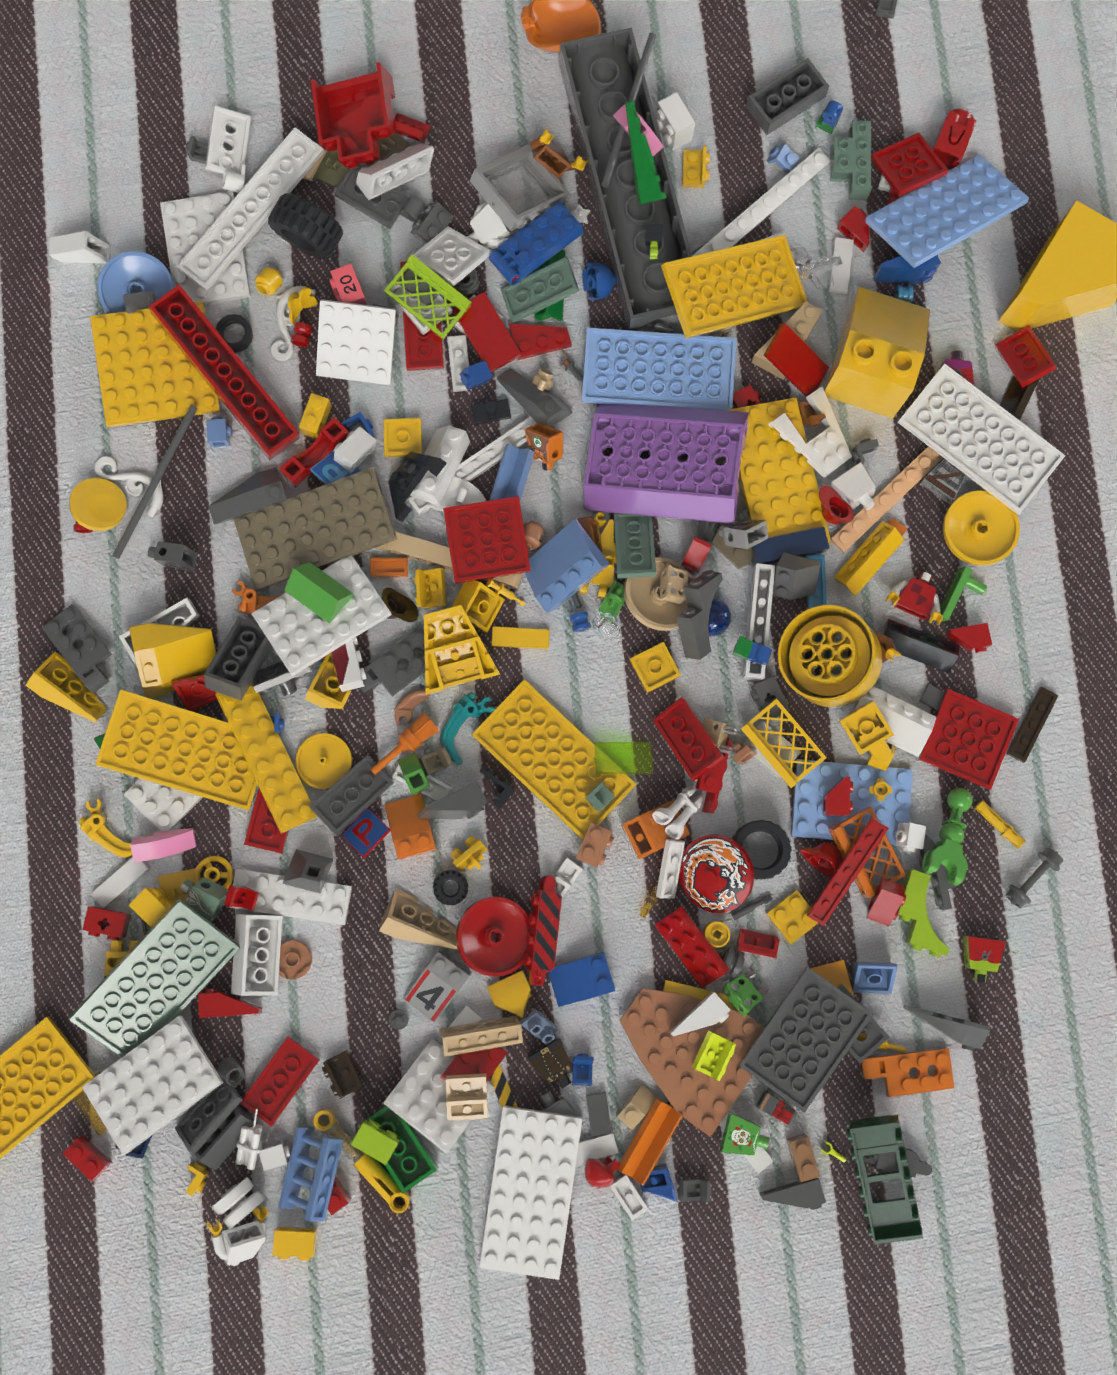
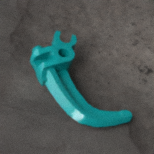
M470 692L467 695L464 694L452 708L453 711L441 731L440 744L441 747H445L451 756V760L457 765H461L463 760L454 747V738L469 717L478 718L484 712L489 713L495 710L494 707L486 708V703L492 701V698H484L481 702L476 703L474 702L476 695Z

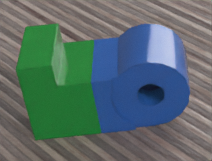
M829 101L818 119L816 127L832 135L839 122L843 106L837 101Z
M739 636L732 655L753 663L767 665L772 649Z

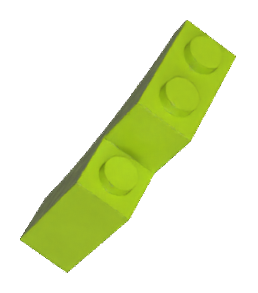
M909 869L903 884L904 894L907 895L906 901L903 906L900 905L898 908L900 920L908 923L912 920L905 943L911 944V949L920 952L922 949L928 950L929 955L940 958L941 955L947 956L949 948L937 937L927 915L926 894L931 875Z

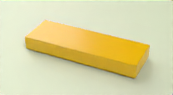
M493 627L492 646L549 649L550 630Z

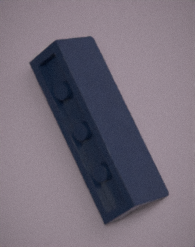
M818 527L768 538L752 547L755 557L751 561L754 567L756 563H777L784 552L800 557L824 553L830 548L825 528Z

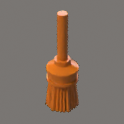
M423 712L409 728H404V731L398 734L399 742L396 743L397 746L370 770L376 775L402 751L406 752L409 750L415 752L418 747L422 746L421 743L439 732V729Z

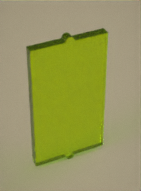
M595 742L594 760H596V773H653L651 743Z

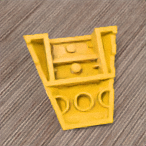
M462 605L424 615L426 695L476 679L500 675Z

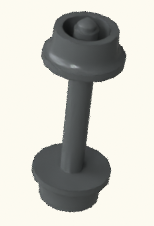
M1047 848L1043 852L1038 853V857L1043 863L1020 889L1012 884L1009 885V891L1005 896L1011 904L1018 908H1022L1025 904H1030L1031 900L1026 895L1030 888L1049 867L1055 871L1060 870L1059 866L1062 864L1063 858L1057 851Z

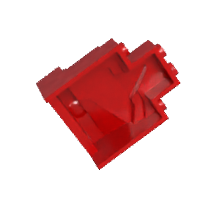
M380 62L376 63L377 72L320 86L315 79H311L319 145L326 151L338 150L339 162L346 168H356L357 165L372 164L374 161L380 160L378 138L383 139L395 134L391 99L395 98L393 77Z

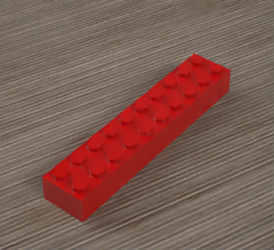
M180 284L149 305L153 317L269 461L299 439V432Z

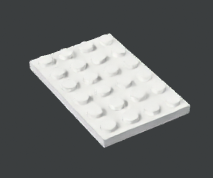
M232 191L160 203L174 287L180 284L194 303L203 302L204 305L251 297L243 249L208 291L177 268V265L233 201L235 195Z
M352 556L342 558L322 570L354 593V596L330 624L287 593L252 613V616L291 676H294L391 616V612Z
M178 1016L82 1088L122 1155H126L224 1082L183 1017Z

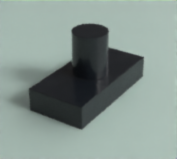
M508 399L471 405L475 425L511 419Z

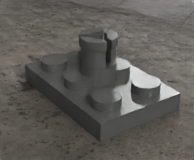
M280 661L260 669L253 680V687L256 693L267 692L273 686L279 685L283 696L291 695L297 691L293 678L306 676L311 671L310 666L291 676L284 663Z

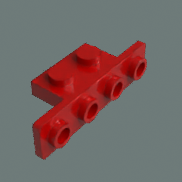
M727 738L725 746L732 747L731 738ZM723 753L725 758L697 779L695 789L707 792L702 808L704 813L713 814L718 806V796L723 786L724 773L727 770L728 753Z

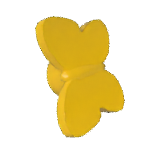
M303 287L299 293L293 292L288 298L289 319L293 325L303 308L313 307L318 304L315 297L311 295V289L308 287Z

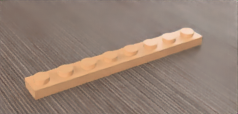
M928 446L873 498L876 504L871 509L866 510L863 508L854 516L851 522L847 523L831 538V542L844 553L931 471L943 457Z

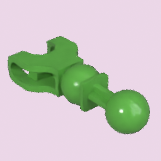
M955 788L948 794L947 803L952 809L950 819L942 822L943 827L939 831L940 841L936 843L934 849L925 853L922 870L928 874L936 872L940 864L944 865L947 870V881L955 886L963 882L968 867L967 860L962 853L963 845H961L964 840L963 829H966L967 825L961 823L963 812L971 807L973 799L971 793L964 788Z

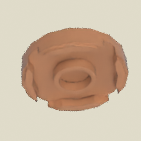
M297 940L282 943L280 948L279 975L291 980L299 979L306 975L313 961L309 947Z

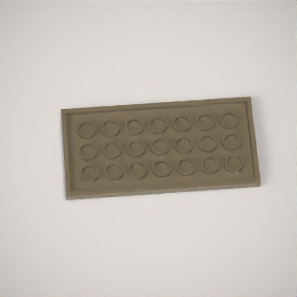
M373 467L234 519L251 578L257 591L289 580L293 568L307 562L312 563L317 568H322L342 558L354 556L397 540L381 486Z

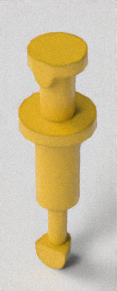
M492 578L487 581L486 586L494 588L495 594H502L510 600L514 599L519 602L520 606L525 605L522 599L520 600L515 596V593L504 587V583L497 584Z

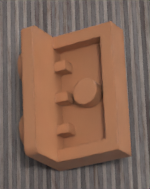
M590 823L575 859L595 868L598 865L602 866L606 855L603 854L605 848H610L614 839L611 836L612 831Z

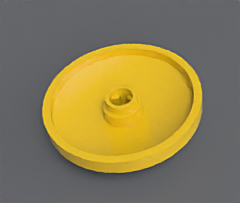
M973 491L959 497L948 508L943 520V535L948 548L960 560L975 566H988L1002 561L1014 550L1020 535V523L1017 514L988 491Z

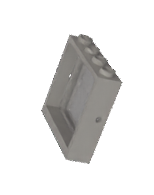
M529 144L476 168L470 179V183L510 231L516 228L521 229L526 223L533 221L559 201L565 206L567 203L566 199L570 194L554 174L533 158L532 148Z

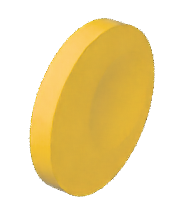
M90 478L81 481L74 487L69 499V509L73 518L81 526L93 531H106L116 527L123 520L127 508L126 498L122 490L111 481L102 478Z
M327 733L316 734L306 739L299 747L296 754V769L306 784L316 789L326 790L331 788L352 769V754L347 744L339 737Z

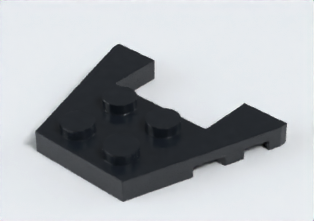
M411 451L403 458L401 465L392 473L388 481L397 520L403 522L411 512L412 508L406 502V499L429 470L430 473L437 477L447 462L438 457Z

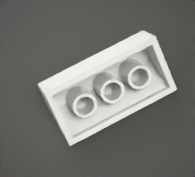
M417 144L413 147L409 146L398 154L394 153L383 161L379 160L368 168H362L358 172L356 184L368 200L429 172L434 148L433 146Z
M445 426L435 430L424 455L441 458L447 464L437 477L428 470L409 496L440 505L469 446L470 440L465 430L452 426Z
M873 686L864 697L855 702L853 711L873 700L894 733V736L885 741L919 757L933 730L936 716Z
M236 914L234 941L239 945L240 949L233 955L231 994L241 996L278 994L282 916Z

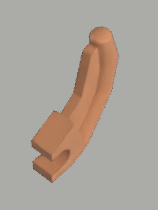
M417 689L406 694L396 705L394 717L397 726L401 725V717H406L407 723L411 722L416 705L427 700L428 696H430V694L426 695L425 689Z

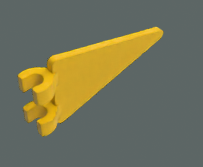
M612 519L608 521L600 538L604 556L610 555L613 557V561L607 560L610 564H613V568H605L579 590L580 594L586 595L589 583L600 586L597 598L604 600L607 588H610L614 582V521Z

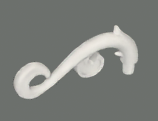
M306 286L292 287L275 297L280 299L277 305L278 325L289 346L286 353H280L278 349L284 344L283 340H278L271 345V355L277 361H287L293 356L294 345L290 342L291 336L287 326L294 325L290 323L289 318L285 317V309L289 296L293 292L299 293ZM311 289V295L315 297L316 290ZM299 314L295 323L300 322L301 314Z
M109 456L99 458L94 466L95 473L102 479L127 480L125 489L134 497L142 495L144 491L142 484L135 486L136 482H143L149 486L152 477L136 472L114 475L104 474L102 469L105 465H110L113 473L117 471L115 460ZM161 480L150 499V508L146 513L151 518H153L157 510H160L163 504Z

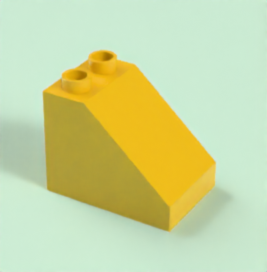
M1076 200L1049 236L1000 317L999 322L1017 332L1028 325L1032 329L1110 307L1117 300V223Z
M859 287L855 293L824 388L826 396L893 419L914 390L926 350L930 309Z

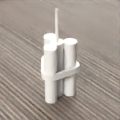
M258 1109L255 1112L253 1127H241L240 1139L236 1145L238 1148L236 1164H244L249 1170L255 1169L257 1155L262 1144L260 1140L262 1126L255 1125Z

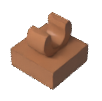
M739 742L732 746L737 752L732 758L741 765L757 754L753 747L744 746Z

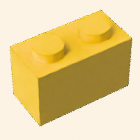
M311 393L298 427L302 435L315 439L318 437L320 430L326 424L332 407L328 398Z
M277 1226L274 1230L272 1256H278V1259L283 1260L290 1259V1257H298V1260L302 1261L310 1260L316 1254L317 1228Z

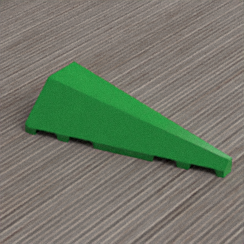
M634 101L625 103L637 204L665 199L666 194L661 191L659 183L661 180L659 175H657L655 162L646 135L642 134L640 128L641 120L637 116Z

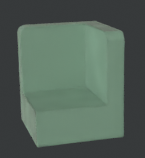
M601 782L585 799L599 813L615 796Z

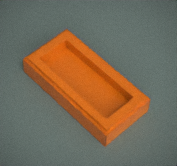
M370 557V577H408V557Z

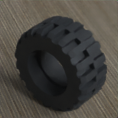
M285 193L279 197L268 217V224L277 235L302 252L315 256L318 259L325 260L330 258L343 236L342 227L331 215H328L326 211L310 203L308 200L290 193Z

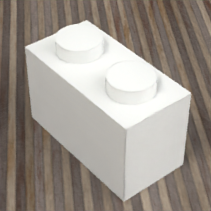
M359 426L355 431L352 430L347 435L343 443L340 442L334 448V460L348 472L352 473L376 449L377 440Z

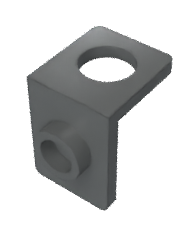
M154 291L123 295L126 313H135L136 310L149 309V305L156 301Z

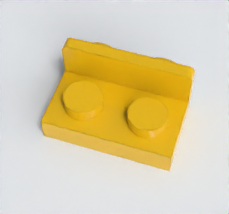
M703 146L702 150L683 151L682 187L704 188L705 181H709V170H706V164H709L710 153L707 152V146Z

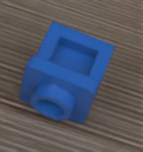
M578 1054L573 1057L572 1085L592 1086V1064L594 1057H589L588 1054Z

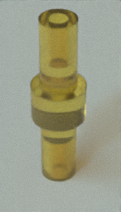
M658 882L652 893L646 897V903L639 913L643 918L647 917L652 906H655L659 900L656 897Z

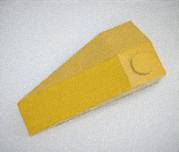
M54 652L32 674L26 684L28 688L40 697L91 721L97 722L107 711V708L95 693L88 690L66 659L57 652Z

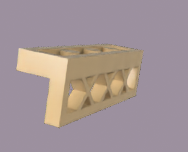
M517 1016L439 1029L445 1057L523 1043L521 1023Z

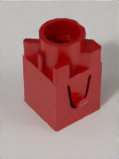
M963 109L949 110L933 146V151L949 170L957 167L959 162H961L977 122L970 112Z

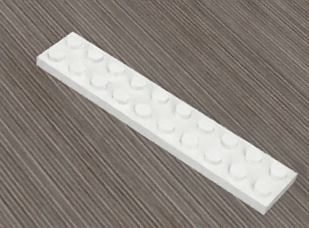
M294 128L177 265V268L208 291L268 220L279 197L285 193H290L323 155L324 149L297 128Z

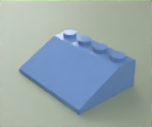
M575 518L529 558L531 572L525 573L535 598L546 613L558 609L609 566L610 563Z

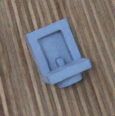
M786 144L774 146L770 150L767 162L769 164L775 162L788 174L794 169L800 157Z

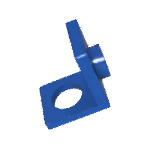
M361 412L341 422L346 429L360 422L364 430L374 438V433L371 430L373 425L368 418L365 419Z
M275 713L274 716H270L274 724V733L281 735V730H284V718L279 713Z

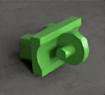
M614 580L598 610L614 620L625 602L624 586Z

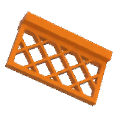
M869 806L841 823L828 827L843 858L857 839L859 827H865V825L861 824L862 817L869 813L870 817L878 821L872 807ZM849 823L856 825L853 836L848 835L844 829V826ZM886 834L878 844L875 856H870L873 859L871 869L868 870L863 867L854 880L861 895L868 899L875 895L878 885L874 887L871 882L873 874L880 875L885 879L890 878L888 880L893 882L906 876ZM881 847L886 848L889 852L887 861L878 858ZM877 860L886 863L883 874L874 872ZM890 864L896 866L899 872L893 877L887 876Z

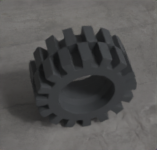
M443 871L434 880V896L445 905L461 903L468 893L467 879L458 871ZM448 880H454L458 884V891L452 896L447 895L443 890L444 883Z

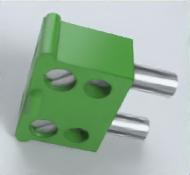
M751 971L746 976L742 973L732 982H727L722 988V992L742 1016H746L752 1008L761 1002L763 996L769 992L766 986L758 991L750 982L756 977V974H753L754 971Z

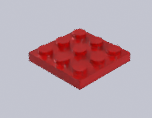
M919 132L871 154V161L899 197L948 173L947 167Z

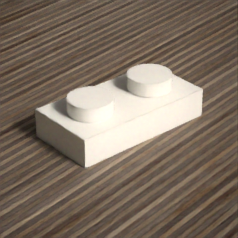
M624 1174L610 1186L631 1220H634L648 1210L647 1205L627 1175Z

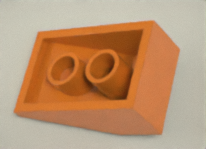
M422 794L384 804L398 860L437 850L429 819L418 818L417 816L425 808Z

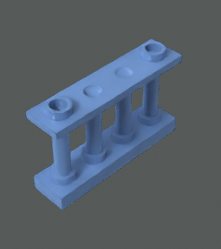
M297 1126L278 1208L290 1209L298 1206L306 1210L305 1220L309 1222H322L326 1218L344 1139L323 1137V1140L313 1137V1127ZM310 1145L321 1149L318 1161L308 1157ZM306 1165L316 1169L313 1181L303 1177ZM301 1185L311 1189L309 1201L298 1197Z

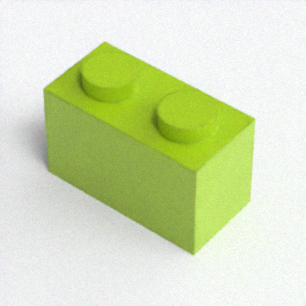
M365 1120L351 1145L386 1165L400 1141L397 1139L398 1135L390 1130L383 1131L379 1128L380 1125L373 1120H369V1122Z

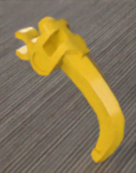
M96 799V808H93L91 802L87 801L86 807L90 811L91 817L83 816L79 820L81 825L79 828L93 842L96 841L111 853L125 858L133 856L131 843L122 841L105 827L107 819L101 811V799Z

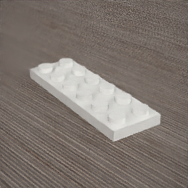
M236 869L233 886H246L259 892L253 910L255 912L346 925L352 886L325 882L320 894L283 884L285 876ZM229 907V908L247 910V909H245V908H243V907Z

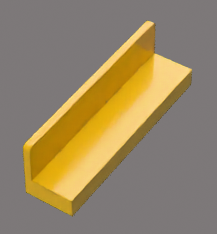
M882 521L833 578L838 583L847 587L852 595L856 596L904 541L903 537L896 527Z

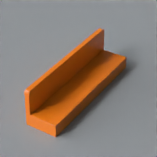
M656 1098L617 1170L644 1185L683 1114L679 1111L677 1113L672 1106Z

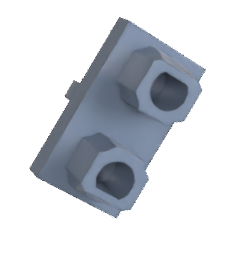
M534 1009L528 1017L520 1020L521 1025L544 1044L548 1045L555 1039L554 1033L558 1031L557 1026L549 1021L542 1012Z

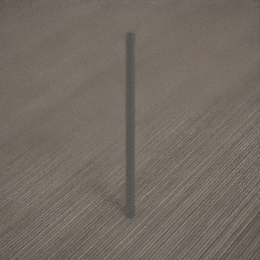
M649 33L628 102L634 101L635 103L656 38L655 33ZM621 125L601 186L606 188L609 186L626 133Z
M192 405L189 407L112 555L113 557L119 559L192 421L197 411L196 407Z

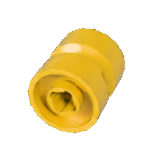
M710 922L703 928L702 934L712 947H722L728 943L730 930L724 923Z

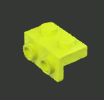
M708 1031L692 1068L720 1081L726 1071L730 1058L734 1054L736 1044Z

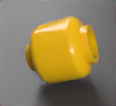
M271 267L263 268L255 278L256 289L263 295L275 294L283 283L280 271Z

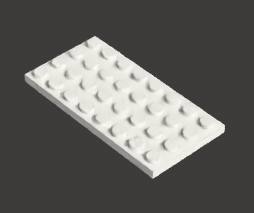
M946 364L941 367L898 421L905 429L1018 515L1065 457L1062 452Z
M503 1105L479 1268L559 1280L582 1117Z

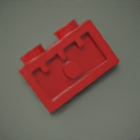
M396 113L394 132L425 144L430 125Z

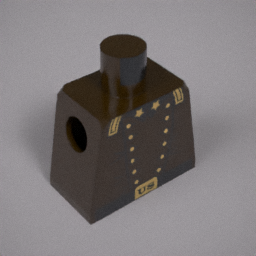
M560 1037L528 1056L529 1062L548 1083L556 1079L561 1088L571 1083L566 1072L571 1070L572 1066Z

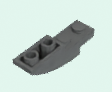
M926 834L923 849H917L920 850L921 858H919L921 869L925 853L936 846ZM940 864L939 869L933 872V876H931V884L935 887L937 894L935 895V903L940 910L952 909L948 889L956 888V886L947 881V870L944 865Z

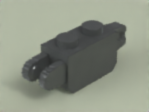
M905 1148L911 1177L915 1178L916 1174L925 1176L932 1174L933 1171L930 1164L919 1160L918 1154L913 1150ZM895 1152L863 1156L864 1161L878 1168L877 1172L899 1171Z

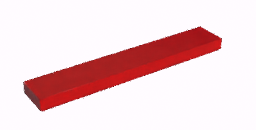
M872 817L869 819L806 915L822 926L826 924L889 828Z

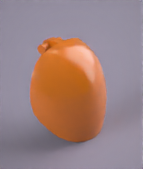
M532 0L529 6L522 8L521 23L523 28H525L529 43L543 51L560 53V43L601 34L600 17L590 0Z

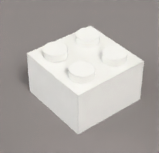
M678 93L659 101L657 104L656 121L658 129L663 133L665 143L670 145L672 150H675L692 141L695 122Z

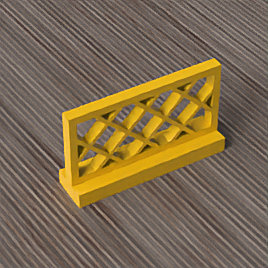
M777 698L740 727L790 788L794 787L798 781L827 758ZM775 704L781 709L780 718L769 717L770 709ZM767 712V717H762ZM783 713L788 717V719L783 718ZM757 719H766V730H757L753 723ZM769 720H780L779 732L768 731ZM783 721H791L793 723V733L782 732ZM768 733L779 734L778 745H770L767 742ZM781 734L793 735L792 746L780 745ZM795 736L805 737L806 748L794 747ZM808 742L813 748H808ZM780 748L791 749V760H785L780 757ZM794 749L805 750L804 761L793 760ZM808 750L816 751L821 757L815 762H808ZM785 762H790V768ZM793 763L804 764V770L798 776L792 771ZM806 764H812L806 769Z

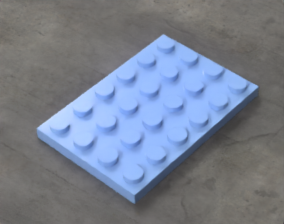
M821 762L794 786L791 836L833 840L828 827L834 824L837 825L870 806L878 821L889 828L886 836L891 846H895L898 823H909L912 770L888 767L884 771L867 765ZM796 763L795 775L798 776L803 772L804 764ZM806 764V769L812 764ZM850 776V781H853V793H850V801H853V811L850 812V816H823V796L842 778ZM878 778L884 779V782L892 787V792L885 796L884 801H878L876 796L869 792V787L873 786ZM869 813L862 817V825H866L871 818ZM849 823L844 826L846 833L853 836L856 825ZM859 827L857 837L859 836L864 827Z

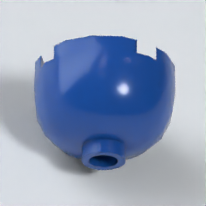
M601 262L587 263L585 265L588 266L587 270H583L582 273L584 292L588 289L589 296L586 297L590 301L606 298L610 295L616 283L615 275L607 265Z

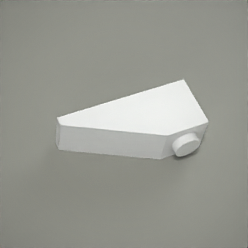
M712 991L669 1033L672 1036H677L717 1024L718 1022L722 1023L729 1017L728 1012L730 1009Z

